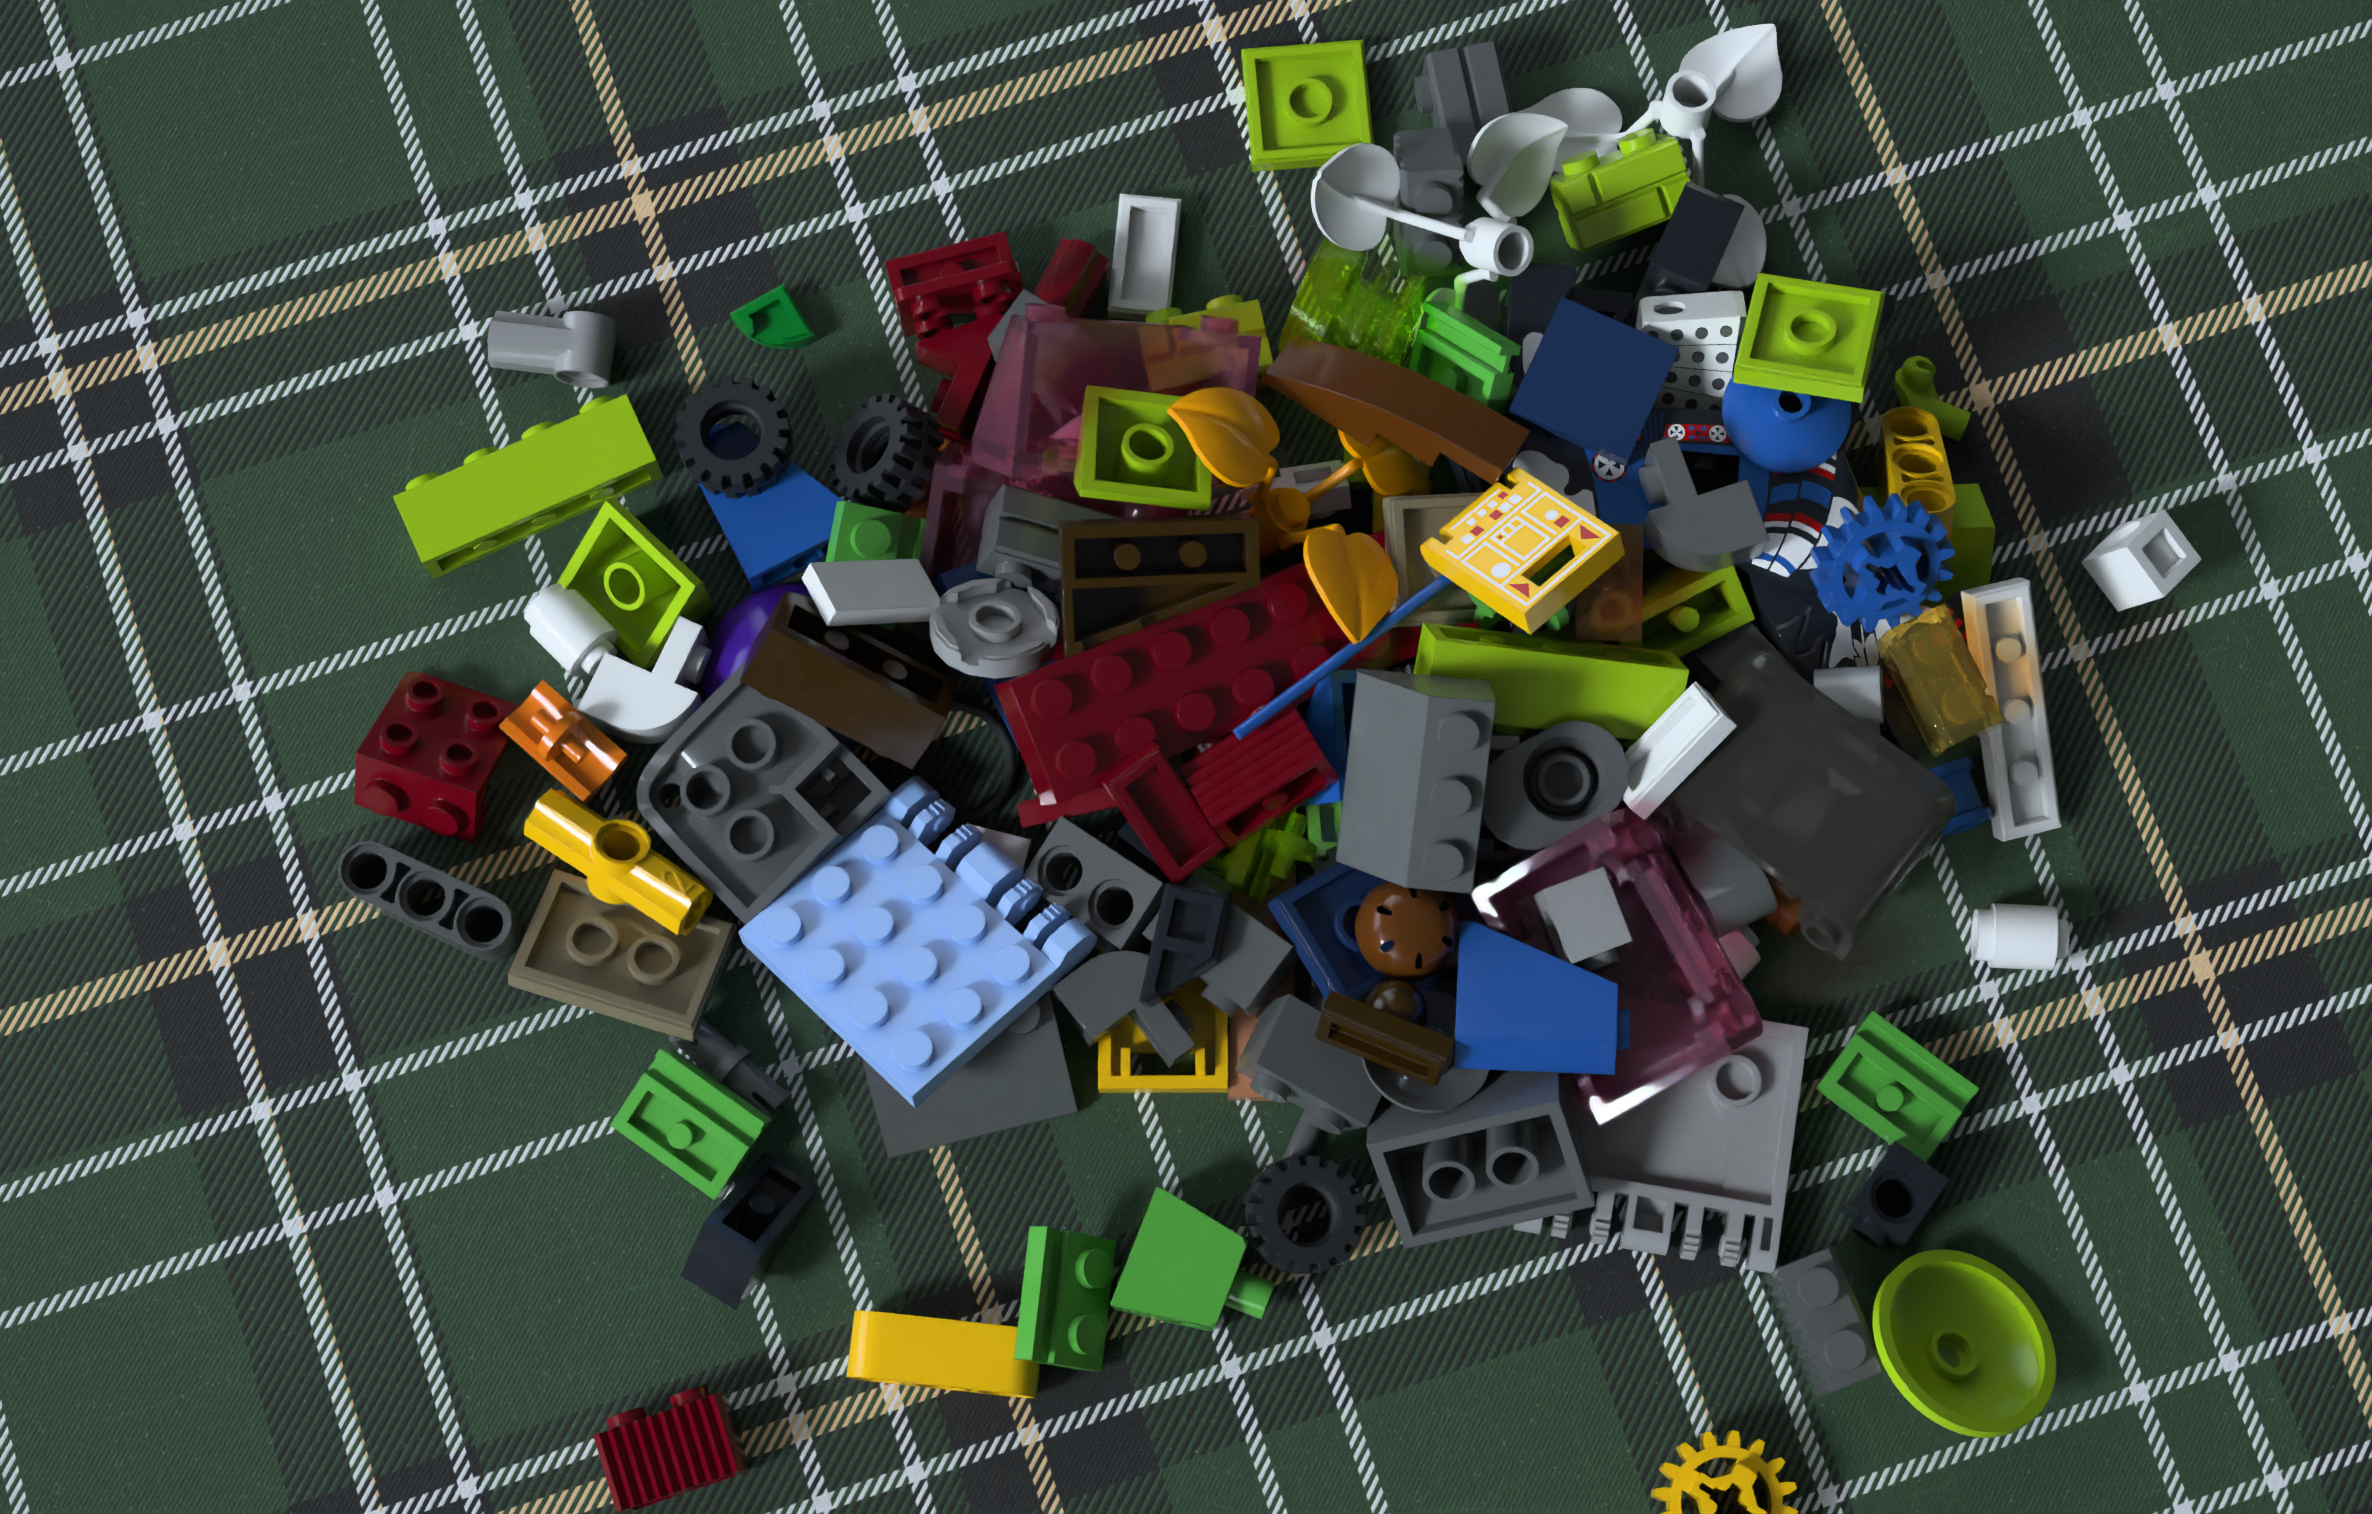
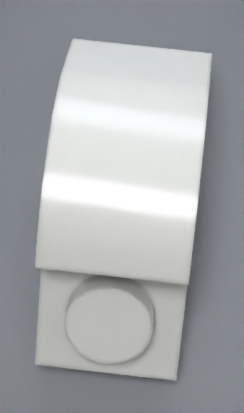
M679 616L652 673L605 652L577 710L598 729L623 740L640 744H654L667 741L703 704L699 694L687 688L690 682L697 685L702 680V675L712 653V650L707 648L709 639L703 626Z

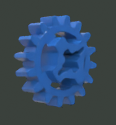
M1891 493L1885 507H1878L1870 495L1864 498V511L1856 515L1846 506L1840 509L1844 523L1839 528L1824 524L1821 531L1828 541V545L1811 548L1810 554L1818 567L1810 571L1809 575L1818 590L1817 595L1828 613L1835 611L1842 625L1848 627L1858 618L1865 632L1872 633L1878 621L1886 619L1890 628L1894 631L1899 629L1900 615L1909 612L1917 620L1923 617L1919 604L1925 598L1936 602L1942 599V595L1935 586L1936 581L1952 579L1953 572L1945 560L1955 555V552L1945 536L1947 534L1946 529L1935 514L1930 515L1921 501L1916 499L1906 507L1898 494ZM1843 575L1847 580L1845 584L1843 583Z

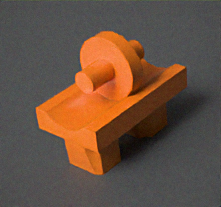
M544 680L534 688L524 703L499 725L506 735L585 805L629 759L622 749Z

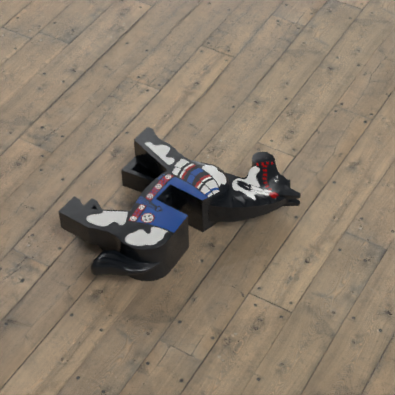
M1530 262L1522 273L1516 276H1509L1504 336L1521 346L1519 355L1511 356L1508 370L1515 373L1510 390V406L1561 297L1627 325L1629 315L1632 312L1633 293L1574 288L1577 266ZM1885 294L1884 309L1877 338L1883 334L1894 314L1895 295ZM1784 395L1779 398V404L1784 411L1795 413L1801 410V403L1795 396ZM1851 402L1850 425L1859 404L1857 402ZM1688 408L1652 409L1626 467L1512 417L1515 423L1531 432L1498 482L1507 487L1505 475L1514 467H1519L1620 532L1625 555L1595 581L1639 582L1657 573L1664 559L1652 549L1641 531L1648 511L1660 508L1659 503L1649 504L1639 478V468L1644 467L1643 462L1651 443L1676 436L1697 495L1747 480L1770 539L1760 557L1734 565L1755 617L1754 623L1760 633L1813 689L1814 669L1880 665L1884 699V724H1880L1881 736L1898 765L1905 771L1911 768L1919 756L1920 734L1939 725L1946 717L1947 712L1943 705L1948 698L1951 681L1961 671L1970 666L1961 591L1963 590L1954 593L1940 609L1935 610L1920 605L1923 617L1919 620L1912 617L1909 612L1900 615L1899 629L1892 631L1886 619L1879 620L1874 631L1868 633L1865 632L1858 618L1854 623L1846 627L1842 625L1835 611L1828 613L1818 597V590L1809 575L1810 571L1818 567L1810 554L1811 548L1828 545V541L1823 535L1821 528L1824 524L1839 528L1844 523L1840 513L1841 508L1846 506L1855 515L1864 511V498L1845 455L1846 438L1837 452L1822 465L1801 473L1781 474L1757 467L1746 460L1735 449L1726 434L1722 411ZM1444 455L1451 467L1460 493H1482L1493 486ZM1843 575V583L1845 584L1847 580Z

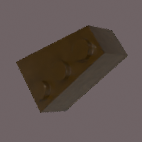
M1253 513L1058 521L1062 643L1065 658L1084 652L1087 648L1116 637L1142 630L1143 627L1177 614L1190 612L1261 585L1259 521Z
M785 591L752 643L740 682L757 690L761 695L777 700L814 719L821 726L834 729L871 748L878 755L890 758L913 769L948 718L960 671L947 665L934 652L931 641L914 637L916 634L915 626L895 623L891 630L871 624L827 626L811 597Z

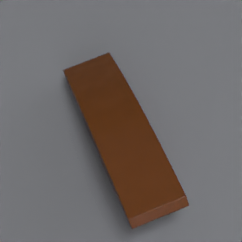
M1297 335L1291 338L1261 380L1368 448L1381 435L1430 467L1434 465L1442 453L1492 485L1499 481L1531 432L1477 400L1417 372L1353 349Z

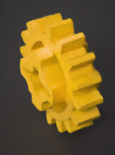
M1731 1430L1727 1432L1723 1446H1718L1715 1437L1709 1431L1700 1434L1701 1451L1696 1452L1686 1442L1676 1447L1678 1455L1682 1460L1680 1466L1667 1462L1661 1464L1659 1470L1670 1480L1668 1487L1652 1489L1651 1497L1666 1502V1511L1659 1514H1683L1681 1495L1692 1501L1695 1514H1715L1717 1504L1709 1499L1710 1495L1704 1491L1710 1490L1711 1492L1719 1493L1731 1488L1735 1492L1731 1502L1739 1508L1738 1512L1741 1514H1798V1510L1783 1505V1496L1792 1493L1797 1487L1795 1482L1779 1483L1775 1474L1785 1464L1782 1457L1767 1462L1760 1458L1764 1450V1441L1760 1439L1754 1440L1746 1449L1740 1448L1739 1431ZM1725 1458L1733 1460L1724 1475L1720 1477L1710 1478L1704 1473L1694 1470L1702 1463L1711 1459ZM1757 1476L1766 1492L1767 1512L1757 1506L1752 1485Z

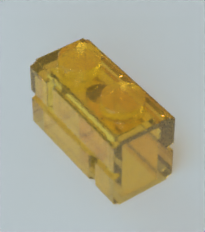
M1945 603L1886 631L1875 643L1934 758L1992 731L2005 721L1993 695H1986L1985 689L1988 686Z

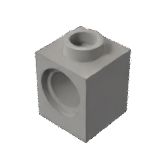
M1604 867L1543 889L1533 895L1556 956L1570 964L1579 962L1582 969L1591 972L1619 961L1620 958L1616 948L1633 941Z

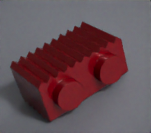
M1293 702L1242 740H1239L1232 733L1224 739L1212 738L1204 741L1194 749L1191 754V760L1178 767L1209 823L1228 847L1237 846L1240 840L1248 839L1251 833L1259 832L1262 826L1270 825L1273 819L1281 818L1284 812L1292 811L1295 805L1303 804L1306 798L1314 797L1317 791L1325 790L1328 784H1334L1340 778L1306 720ZM1264 704L1255 709L1253 712H1251L1247 719L1267 704Z
M705 1385L671 1396L669 1400L672 1409L647 1417L645 1408L639 1407L606 1419L609 1430L593 1435L616 1513L626 1514L750 1471L727 1395L720 1392L710 1396L708 1386Z

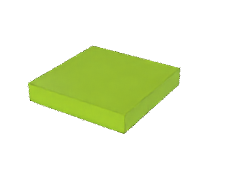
M1364 40L1241 50L1252 172L1322 167L1333 156L1348 146L1357 143L1374 145Z
M1758 273L1734 367L1733 383L1862 403L1884 309L1886 292Z

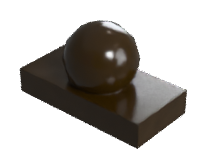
M1391 979L1376 985L1369 992L1364 1003L1331 990L1323 1007L1315 1037L1320 1041L1432 1086H1438L1455 1042L1452 1038L1425 1028L1428 1009L1420 989L1408 981Z

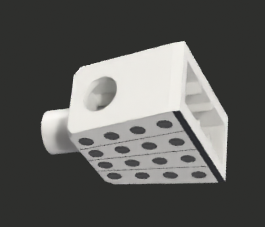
M1743 291L1651 296L1639 301L1635 329L1680 348L1653 409L1688 408L1722 411L1723 396L1734 374V367L1747 319Z

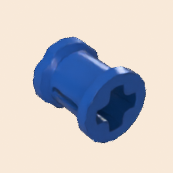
M1972 757L1959 758L1944 763L1918 776L1920 786L1929 789L1942 823L1937 829L1940 837L1962 833L1980 826L1995 817L1991 807H1984L1973 781L1971 770L1975 765Z

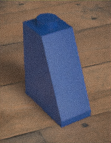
M739 421L725 426L723 423H717L709 432L708 445L716 456L725 460H737L747 457L756 450L761 438ZM790 460L785 473L779 472L776 475L777 483L769 489L766 485L757 488L759 494L749 498L747 492L738 493V499L726 498L724 492L720 491L714 495L706 491L703 484L698 483L754 594L806 570L810 563L826 560L837 501H843Z
M1460 921L1455 1023V1068L1615 1075L1616 1050H1629L1630 1010H1617L1618 984L1474 921Z

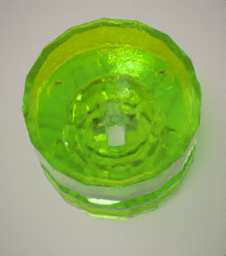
M1326 237L1313 258L1290 309L1278 345V354L1281 353L1291 338L1297 335L1353 349L1401 366L1413 342L1415 327L1423 313L1421 309L1429 275L1414 269L1407 277L1400 292H1395L1393 288L1400 270V262L1393 259L1389 260L1381 269L1374 282L1364 278L1369 249L1364 251L1348 250L1337 246Z

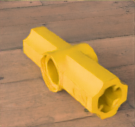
M551 788L538 799L533 811L525 821L524 835L585 874L589 891L597 899L609 904L629 903L676 935L682 933L687 936L700 923L704 912L712 902L713 891L705 883L650 848V837L647 831L639 824L623 819L608 821L560 789L555 791Z

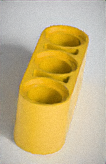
M1904 406L1888 410L1881 419L1875 473L1882 507H1885L1891 493L1898 494L1906 507L1916 499L1921 501L1930 515L1935 514L1947 531L1946 538L1951 542L1956 493L1939 423L1933 414L1917 407Z
M857 1310L854 1311L846 1377L889 1384L1018 1398H1036L1040 1363L1014 1359L1018 1327Z

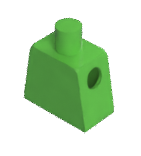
M1156 1187L1110 1306L1112 1310L1124 1314L1215 1332L1224 1306L1261 1320L1275 1282L1239 1269L1249 1241L1168 1191Z

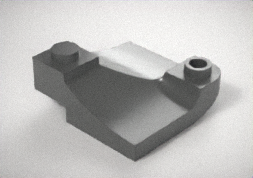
M745 661L678 728L649 761L638 781L636 798L642 816L651 827L746 925L882 810L894 790L831 729L821 726L814 719L777 700L769 699L761 695L757 690L740 682ZM680 786L682 801L678 806L669 808L665 801L666 794L672 787Z

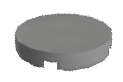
M1001 578L971 580L949 589L940 597V606L935 611L933 607L930 616V638L934 652L947 665L973 676L993 679L1021 676L1038 669L1055 654L1060 637V618L1055 604L1038 589L1028 585L1027 592L1012 588V581Z

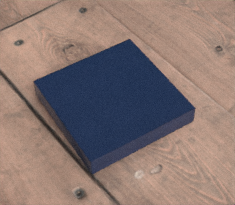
M1561 297L1509 408L1508 415L1626 467L1680 348Z

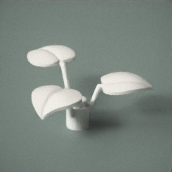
M1759 24L1736 28L1697 44L1683 58L1679 72L1669 79L1663 101L1654 100L1650 102L1648 111L1627 131L1619 133L1622 127L1620 109L1608 96L1594 89L1572 88L1551 94L1532 107L1518 112L1543 114L1568 124L1569 127L1557 151L1553 175L1563 172L1561 162L1565 159L1593 150L1597 152L1598 158L1618 150V139L1629 133L1646 129L1655 119H1660L1662 127L1669 135L1680 140H1691L1693 183L1705 188V129L1708 126L1712 109L1724 120L1735 123L1749 122L1760 119L1768 114L1779 99L1782 89V71L1777 50L1776 27L1774 24ZM1728 194L1723 196L1743 204L1745 207L1710 286L1741 291L1750 288L1755 283L1758 273L1762 271L1766 256V234L1763 222L1752 205L1740 196Z
M1516 112L1499 116L1482 127L1471 144L1467 156V171L1470 177L1482 186L1476 195V200L1492 218L1481 217L1466 225L1465 228H1461L1391 206L1400 190V170L1394 156L1380 146L1369 143H1357L1338 152L1317 171V176L1313 180L1311 189V208L1315 221L1322 233L1332 243L1352 251H1364L1377 246L1384 235L1387 217L1458 239L1459 247L1465 260L1478 269L1457 275L1454 280V289L1438 288L1425 301H1445L1498 332L1501 313L1498 292L1490 281L1495 282L1499 274L1510 277L1519 275L1530 264L1534 252L1533 239L1526 228L1517 225L1515 217L1523 216L1530 212L1543 197L1550 182L1549 178H1551L1559 145L1569 126L1564 121L1547 115L1532 112ZM1424 303L1415 324V340L1418 328H1426L1429 316L1428 313L1423 311Z

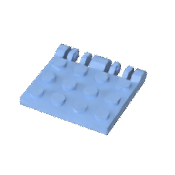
M913 776L905 781L893 792L882 810L738 931L742 943L914 1108L920 1105L1084 960L1097 942V936L1077 918L1069 920L1071 913L1056 902L1053 905L1050 904L1042 913L1034 917L1023 935L1020 934L1013 926L1029 910L1031 911L1037 905V902L1041 899L1043 888L1029 877L1025 880L1022 879L1020 882L1024 875V870L991 840L980 843L983 834L974 825L971 826L967 823L959 829L957 828L954 833H951L942 841L935 855L926 848L942 831H945L950 826V823L954 820L956 809L947 801L939 799V793L920 776Z

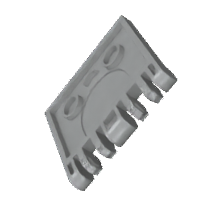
M1618 996L1617 1010H1630L1629 1050H1616L1615 1075L1564 1073L1576 1109L1592 1190L1598 1192L1589 1226L1591 1243L1606 1245L1611 1225L1615 1195L1627 1197L1620 1234V1248L1666 1256L1670 1242L1674 1208L1677 1205L1687 1207L1680 1240V1258L1695 1261L1702 1244L1703 1233L1701 1228L1704 1210L1727 1214L1723 1235H1721L1718 1255L1720 1256L1721 1265L1735 1267L1741 1247L1744 1218L1748 1217L1753 1218L1748 1237L1745 1261L1746 1270L1771 1274L1775 1270L1809 1028ZM1573 1211L1552 1216L1551 1236L1565 1239L1567 1231L1571 1228ZM1543 1218L1514 1224L1513 1230L1540 1234Z

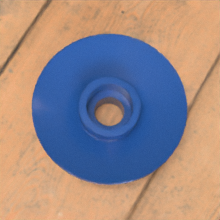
M1734 374L1726 387L1722 401V419L1726 434L1735 449L1746 460L1759 468L1781 474L1809 471L1829 460L1846 438L1851 422L1850 401L1733 383ZM1784 395L1795 396L1801 403V410L1795 413L1784 411L1779 404V398Z

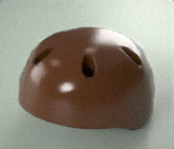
M1385 881L1370 890L1356 916L1355 934L1360 951L1373 968L1387 977L1408 982L1425 980L1437 973L1447 963L1456 948L1460 934V919L1456 905L1446 891L1409 888L1415 890V898H1413L1408 888ZM1382 906L1390 910L1391 913L1389 915L1378 913L1377 907ZM1392 942L1393 946L1388 951H1381L1383 943ZM1418 954L1421 955L1420 968H1416L1415 966L1416 957Z

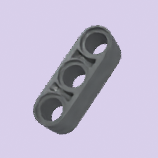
M1695 770L1645 820L1639 817V821L1657 851H1662L1666 855L1665 864L1671 873L1677 875L1678 884L1716 939L1777 911L1776 898L1767 877Z
M373 841L354 844L345 851L340 859L338 875L344 889L363 905L472 956L490 962L506 959L520 945L523 934L518 917L505 902L486 891ZM372 862H386L387 875L382 884L373 889H362L359 879L363 869ZM438 887L444 889L445 901L441 909L433 915H418L416 905L421 894L429 888ZM487 914L502 915L503 927L497 938L484 943L475 941L474 928L480 918Z

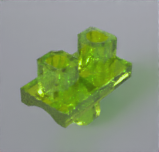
M1295 805L1292 811L1284 812L1281 818L1273 819L1270 825L1262 826L1259 832L1251 833L1248 839L1240 840L1237 846L1228 847L1227 845L1226 848L1202 865V867L1212 876L1230 885L1245 900L1263 904L1272 876L1288 879L1294 859L1312 862L1318 848L1312 842L1302 838L1308 817L1296 813L1297 805Z

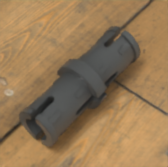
M705 1018L702 1019L693 1042L669 1036L668 1040L673 1045L676 1044L710 1076L772 1120L781 1112L778 1107L780 1105L784 1107L790 1101L792 1094L788 1090H784L750 1059L753 1053L745 1045L740 1044L736 1047Z

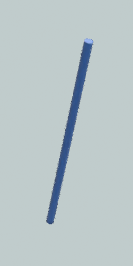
M1444 575L1438 577L1380 620L1361 642L1355 645L1351 642L1234 728L1235 736L1239 740L1245 738L1453 582Z

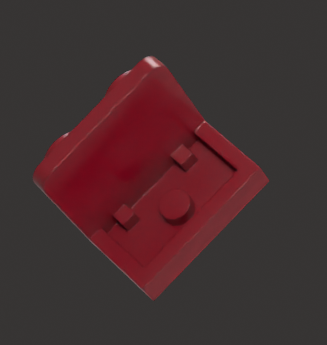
M1005 231L884 261L904 338L917 335L918 339L924 340L954 328V325L977 320L996 312L1005 315L1023 290L1018 261L1012 259Z
M419 671L406 673L356 752L354 804L370 809L379 815L391 816L429 829L438 835L450 836L474 844L484 827L486 784L512 741L500 729L499 725L520 706Z

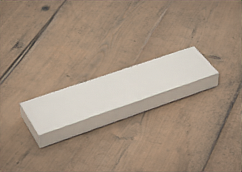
M2018 577L1961 591L1988 801L1989 807L1992 808L1995 815L1991 819L1993 837L2004 842L2060 828L2061 819L2030 580Z

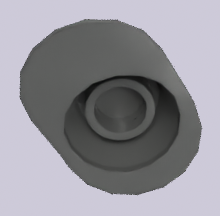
M1568 721L1552 726L1508 749L1491 762L1487 768L1482 818L1485 825L1497 839L1514 848L1539 850L1555 845L1602 820L1619 805L1628 787L1629 765L1623 747L1609 731L1591 722Z

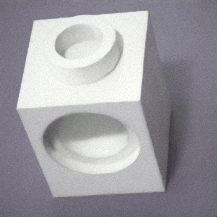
M2164 509L2118 525L2081 563L2119 612L2165 597L2202 559Z

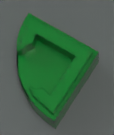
M784 284L730 313L733 323L741 333L762 346L786 350L801 348L816 342L812 330Z

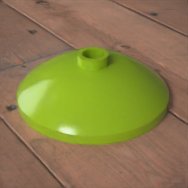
M1937 1249L1924 1251L1907 1258L1881 1284L1873 1308V1333L1877 1351L1894 1385L1923 1415L1942 1427L1959 1434L1979 1438H1994L2020 1430L2036 1418L2045 1408L2054 1389L2057 1370L2052 1337L2041 1312L2033 1300L2004 1271L1972 1254L1955 1250Z

